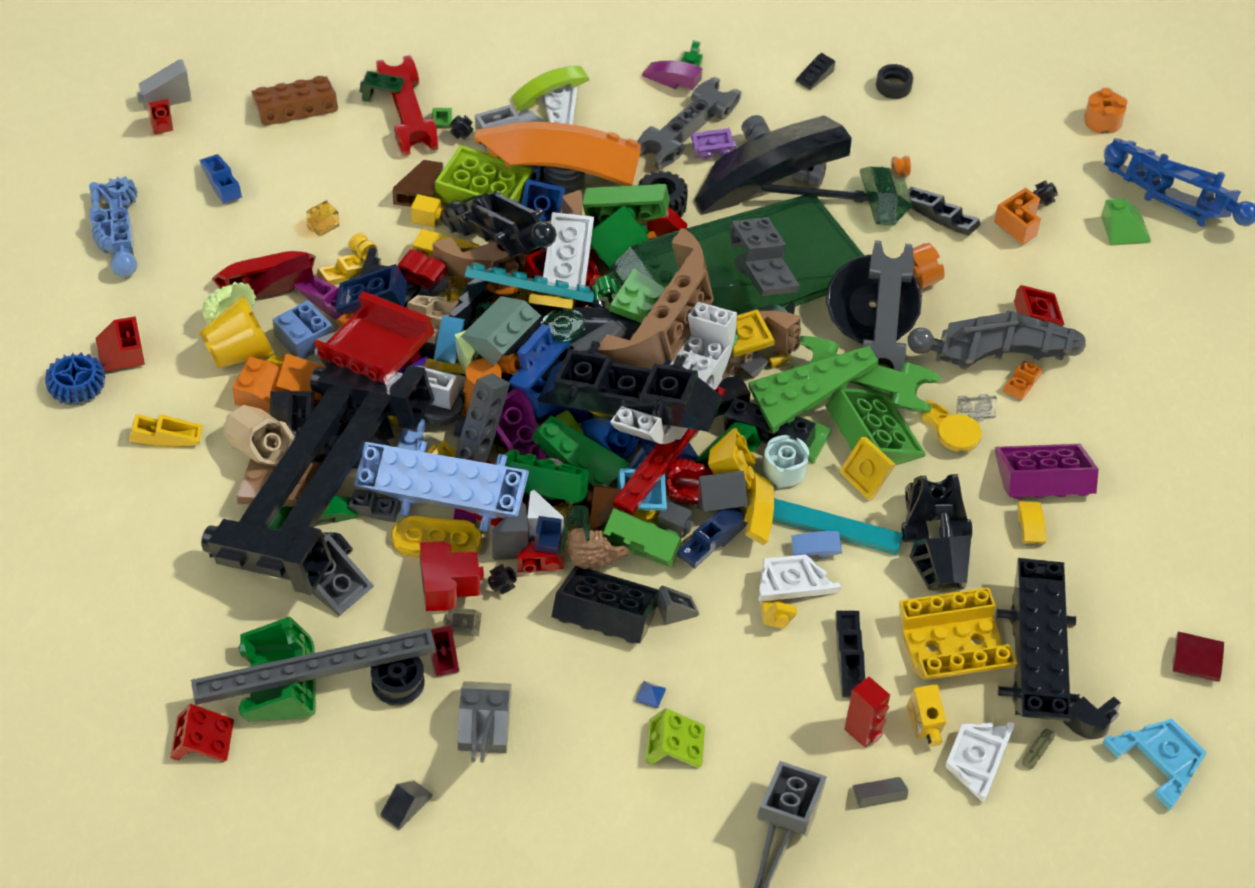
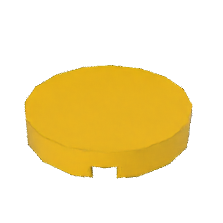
M953 414L943 418L940 422L938 438L946 448L952 451L959 452V450H965V452L975 449L980 443L982 429L973 418L967 415Z

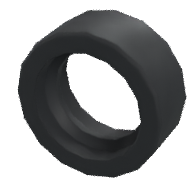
M885 65L878 71L876 88L881 95L887 98L900 99L906 97L912 89L913 73L903 65ZM889 78H895L903 81L904 83L895 85L885 80Z

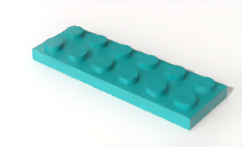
M472 263L471 266L467 265L465 277L593 303L594 293L586 285L577 284L576 287H571L568 282L561 280L551 283L548 282L546 277L535 275L534 279L527 278L526 273L514 271L513 275L505 273L506 269L493 267L492 270L484 269L483 264Z

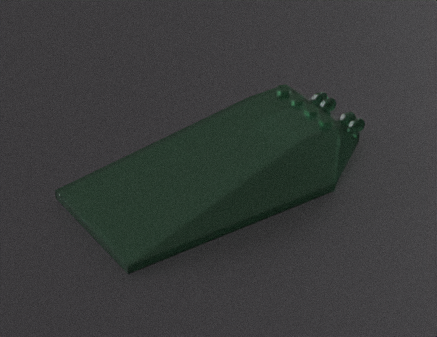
M802 195L685 228L697 239L702 248L714 298L711 305L737 312V315L767 305H778L785 308L793 302L796 307L827 295L828 284L836 270L849 260L864 256L827 208L815 196ZM769 217L786 243L782 259L800 285L798 292L760 296L748 275L740 274L734 264V258L740 254H745L747 249L746 247L731 248L729 228L732 221ZM680 230L631 246L611 265V273L605 276H610L611 279L614 278L616 286L620 290L635 268L664 288L667 287L674 278L675 273L679 271L672 247V240Z

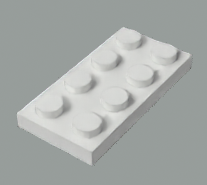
M552 212L551 224L555 227L557 236L556 241L550 247H547L543 277H546L548 282L555 283L556 280L566 281L571 287H576L577 284H586L594 217Z

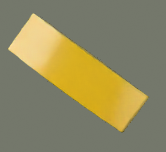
M135 414L129 441L166 447L199 445L203 425L159 414L158 419Z

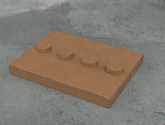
M250 458L237 495V504L250 505L275 467L257 463ZM312 461L283 506H295L323 462Z

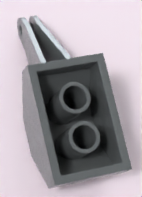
M463 681L459 704L458 751H472L471 762L476 761V752H480V763H484L489 752L507 753L512 684Z
M779 761L757 815L759 821L770 825L754 888H760L776 826L786 829L787 833L763 888H769L793 833L808 836L827 776Z

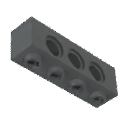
M489 374L476 380L455 458L483 463L488 461L509 389V382L494 374Z

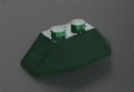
M872 166L861 168L859 172L875 224L895 226L913 206L905 179L890 168Z

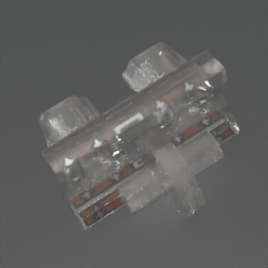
M980 394L978 397L972 398L959 396L957 398L956 414L967 415L976 419L977 422H983L984 418L996 417L997 398L995 395L988 396L987 394Z

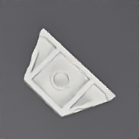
M807 555L766 558L762 564L758 600L762 602L835 594L840 592L841 585L838 582L833 584L825 577L827 572L815 565L814 561Z
M982 723L981 725L962 724L945 767L982 802L986 801L1013 731L1014 723H1007L1006 726H993L992 723Z

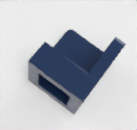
M544 516L538 517L535 531V551L558 554L561 539V519Z

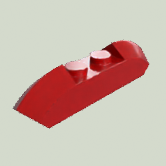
M286 251L239 261L219 271L212 280L220 289L223 286L232 285L234 282L237 284L241 282L250 286L252 281L270 268L304 254H308L313 269L316 256L302 251Z

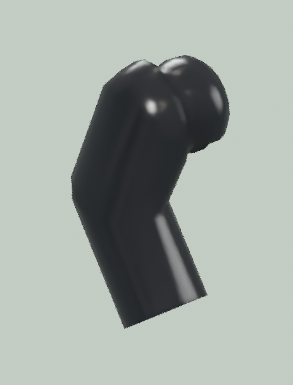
M323 532L324 537L329 534L347 555L353 551V548L342 534Z

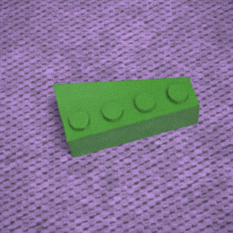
M666 184L586 188L582 205L585 216L594 217V229L622 206L630 207L637 216L634 218L636 221L645 222L667 216L670 198Z

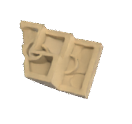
M417 295L407 303L408 309L430 317L435 333L426 342L432 344L437 343L443 315L449 316V312L459 306L458 300L445 301L444 297Z

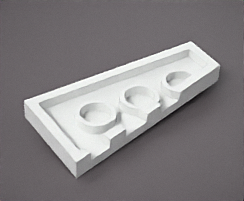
M567 84L543 95L549 122L573 125L578 86L572 88L570 84Z

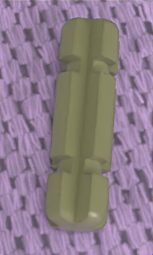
M1045 728L1041 732V736L1037 738L1029 752L1024 756L1022 761L1024 766H1027L1029 769L1035 767L1037 761L1040 760L1047 750L1048 745L1054 740V731Z

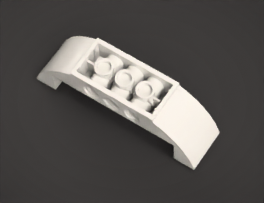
M697 302L688 315L691 336L677 355H680V357L683 355L686 358L682 367L697 370L698 377L715 390L722 381V375L732 351L737 312ZM676 357L673 359L670 365L674 364ZM621 406L610 421L614 428L621 432L659 444H668L676 439L680 440L688 429L662 424V420L659 417Z

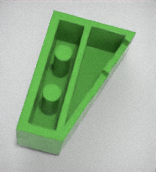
M613 508L603 532L611 546H624L628 548L630 553L673 568L678 550L682 545L681 538L675 531L669 529L665 531L653 523L644 522Z

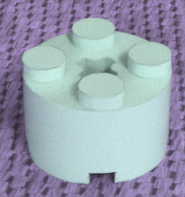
M787 435L777 436L768 442L764 452L763 473L776 488L794 486L805 479L809 460L807 445L802 440L797 438L796 441L790 439V436Z

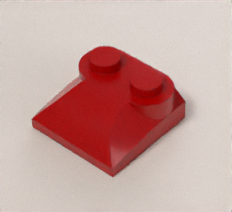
M1024 285L1018 287L1014 305L1019 314L1039 319L1043 323L1052 322L1059 326L1065 325L1055 293Z

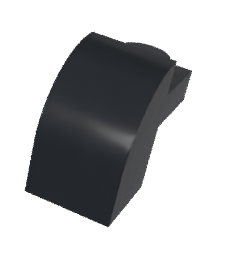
M1083 696L1071 706V721H1063V723L1083 738H1102L1108 734L1111 723L1119 716L1118 709L1121 702L1117 698L1112 697L1097 709Z

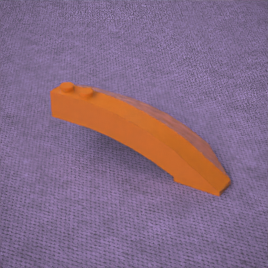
M519 122L478 129L474 136V141L477 144L487 146L486 151L496 159L502 158L505 161L504 165L508 169L510 165L560 167L596 175L624 186L633 185L641 152V145L633 139L626 140L614 132L607 133L566 123Z

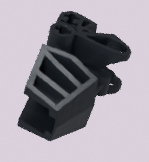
M958 474L947 475L940 482H930L926 475L918 476L905 487L907 517L906 522H903L901 526L902 540L904 543L915 542L909 557L929 590H936L940 585H946L947 583H957L958 588H965L968 579L973 529L972 522L967 518ZM940 520V537L929 538L926 521Z

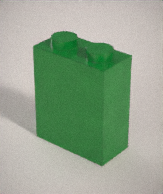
M622 206L592 231L591 247L608 269L613 268L650 239L647 236L649 231L642 223L640 225L634 219L637 216L630 207Z

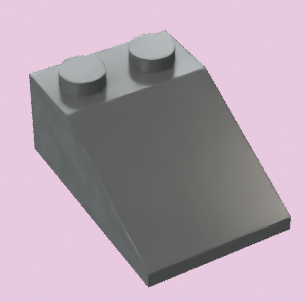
M327 534L324 538L333 561L312 594L340 616L370 591L374 585L334 539Z

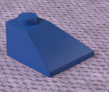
M526 179L521 205L533 210L543 209L544 215L538 219L548 222L552 218V212L561 213L562 196L565 195L566 188Z

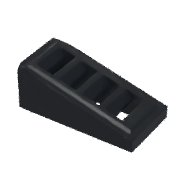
M820 53L796 78V82L812 90L834 72L835 60Z

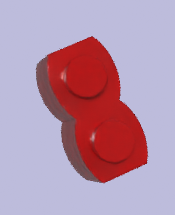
M409 250L397 265L406 281L415 283L419 287L423 284L429 289L442 273L446 276V265L440 259L427 257L421 251Z

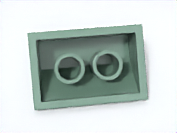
M501 296L461 337L494 366L534 326L541 315L526 301Z

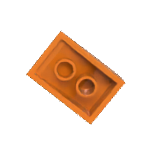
M249 357L232 387L234 404L259 408L270 414V391H275L281 368L269 361Z

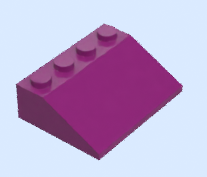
M1080 443L995 447V455L1003 487L1009 497L1022 499L1025 496L1044 498L1050 495L1066 497L1067 495L1074 494L1079 496L1097 494L1099 469Z

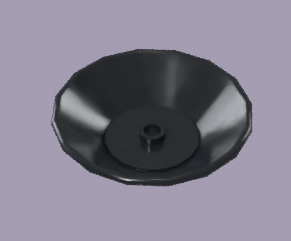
M871 254L849 260L836 270L827 287L826 305L831 321L843 335L862 344L864 339H874L876 307H871L869 303L874 302L877 305L879 280L868 278ZM913 274L911 283L901 282L896 341L912 330L921 314L922 293L918 281Z

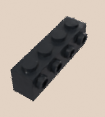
M734 398L724 415L725 431L734 422L755 426L760 442L766 444L777 436L787 435L790 436V439L797 441L798 438L802 440L809 449L815 439L816 423L795 417V420L789 424L787 422L779 427L778 431L772 433L758 405L745 400Z

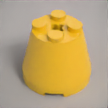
M245 296L236 299L199 331L218 369L247 362L249 357L261 359L274 354Z

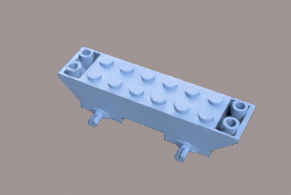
M418 440L416 451L365 442L354 486L383 494L390 498L399 499L402 501L399 515L409 516L411 504L416 503L428 505L430 503L457 508L481 515L483 518L479 530L489 532L492 519L517 517L519 514L529 471L505 467L508 458L505 455L498 454L497 463L494 465L426 453L427 442Z

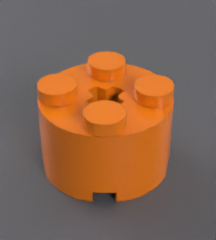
M1102 88L1101 91L1094 92L1088 99L1084 114L1086 126L1097 133H1102L1103 131H1109V133L1117 132L1123 123L1127 99L1112 92L1110 88Z
M924 243L914 247L913 275L918 281L920 290L943 280L945 277L943 264L939 265L937 259L940 256L934 246L930 243Z

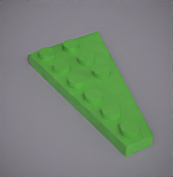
M634 268L610 304L609 311L642 323V320L647 317L665 288ZM736 334L734 337L732 351L736 346L739 337Z

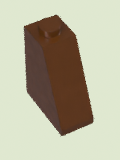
M422 160L393 187V204L412 207L417 194L435 198V181L443 171V162Z

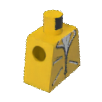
M938 684L914 688L906 708L916 737H926L930 747L938 746L943 743L941 732L946 724Z

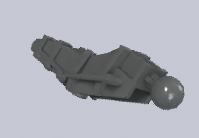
M1007 310L1006 313L951 322L948 324V329L942 331L941 339L934 338L931 331L926 328L919 327L913 329L908 335V346L916 354H924L930 350L937 352L935 361L940 362L941 360L959 365L960 369L966 370L977 361L995 355L994 358L1001 359L1003 353L1028 354L1037 360H1040L1042 357L1056 356L1055 359L1062 360L1064 356L1080 355L1086 347V339L1081 332L1075 329L1059 326L1052 322L1043 323L1039 319Z

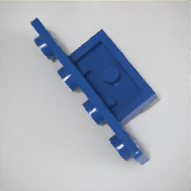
M542 324L532 334L530 339L520 347L518 357L521 368L509 381L510 386L528 391L576 338V333L562 327H557L551 334L550 326Z

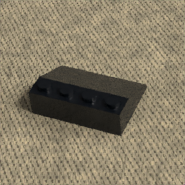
M575 566L556 592L551 617L558 619L562 623L576 624L586 630H596L606 636H616L625 639L629 643L640 644L649 629L658 607L659 589L588 568L583 569Z

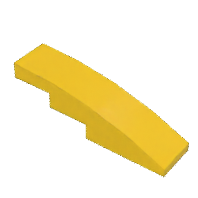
M754 471L752 487L747 492L748 506L743 507L747 509L744 519L747 522L745 535L765 545L769 541L772 527L774 489L773 483Z

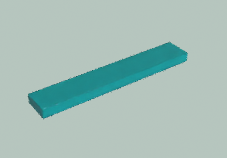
M774 498L772 520L774 522L811 532L839 531L840 539L843 541L894 555L898 554L903 533Z

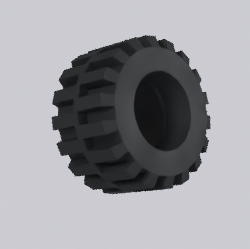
M669 171L650 172V175L646 174L644 179H640L638 185L666 184L670 198L668 207L680 217L683 216V213L686 212L688 186L683 178H679L678 174H672Z

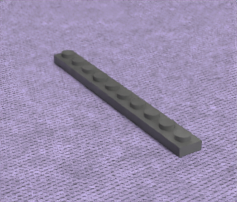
M430 628L192 679L191 685L195 705L217 701L290 685L296 682L299 683L436 653Z

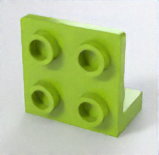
M664 708L649 719L645 761L655 764L666 755H669L696 768L701 767L705 726L668 708Z

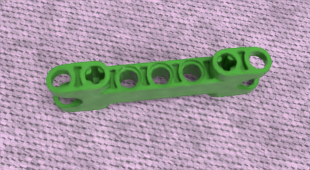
M800 336L798 344L805 346L813 352V357L808 364L840 355L837 354L839 344L833 341L811 336ZM903 362L901 371L878 365V367L859 379L854 378L849 383L893 395L890 404L895 407L913 412L930 413L932 405L917 397V390L925 383L939 384L942 376L925 367ZM791 365L790 369L797 368L803 365Z

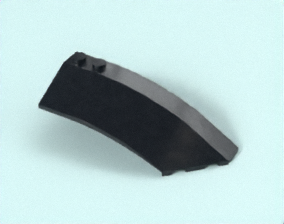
M824 115L770 131L748 141L717 160L698 192L695 202L702 214L738 205L741 200L760 190L762 184H772L804 169L850 156L852 137L843 125Z

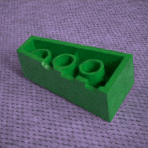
M552 415L535 431L531 438L550 458L558 459L563 464L589 470V490H591V484L611 486L617 480L619 469H627L631 464Z
M515 449L504 454L508 457L505 467L529 471L524 495L530 496V492L535 490L539 495H543L545 499H563L569 504H577L587 497L589 470L568 464L556 466L554 460L550 459L538 461L536 460V455L528 453L526 456H521L519 451Z

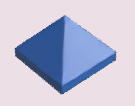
M643 681L635 701L658 709L666 688Z

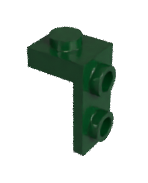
M367 71L359 87V92L362 93V101L370 102L374 89L400 94L405 79Z

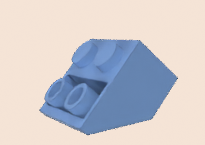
M309 300L272 319L274 336L293 356L302 359L314 353L316 348L314 341L316 338L328 335L333 328L332 324Z

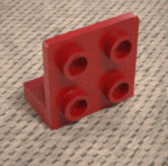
M190 703L177 716L170 758L179 761L186 753L189 754L192 751L221 762H226L229 755L234 719Z

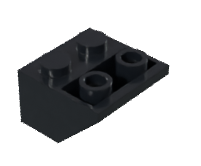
M270 391V415L278 421L285 422L292 434L297 436L315 409V393L312 391Z

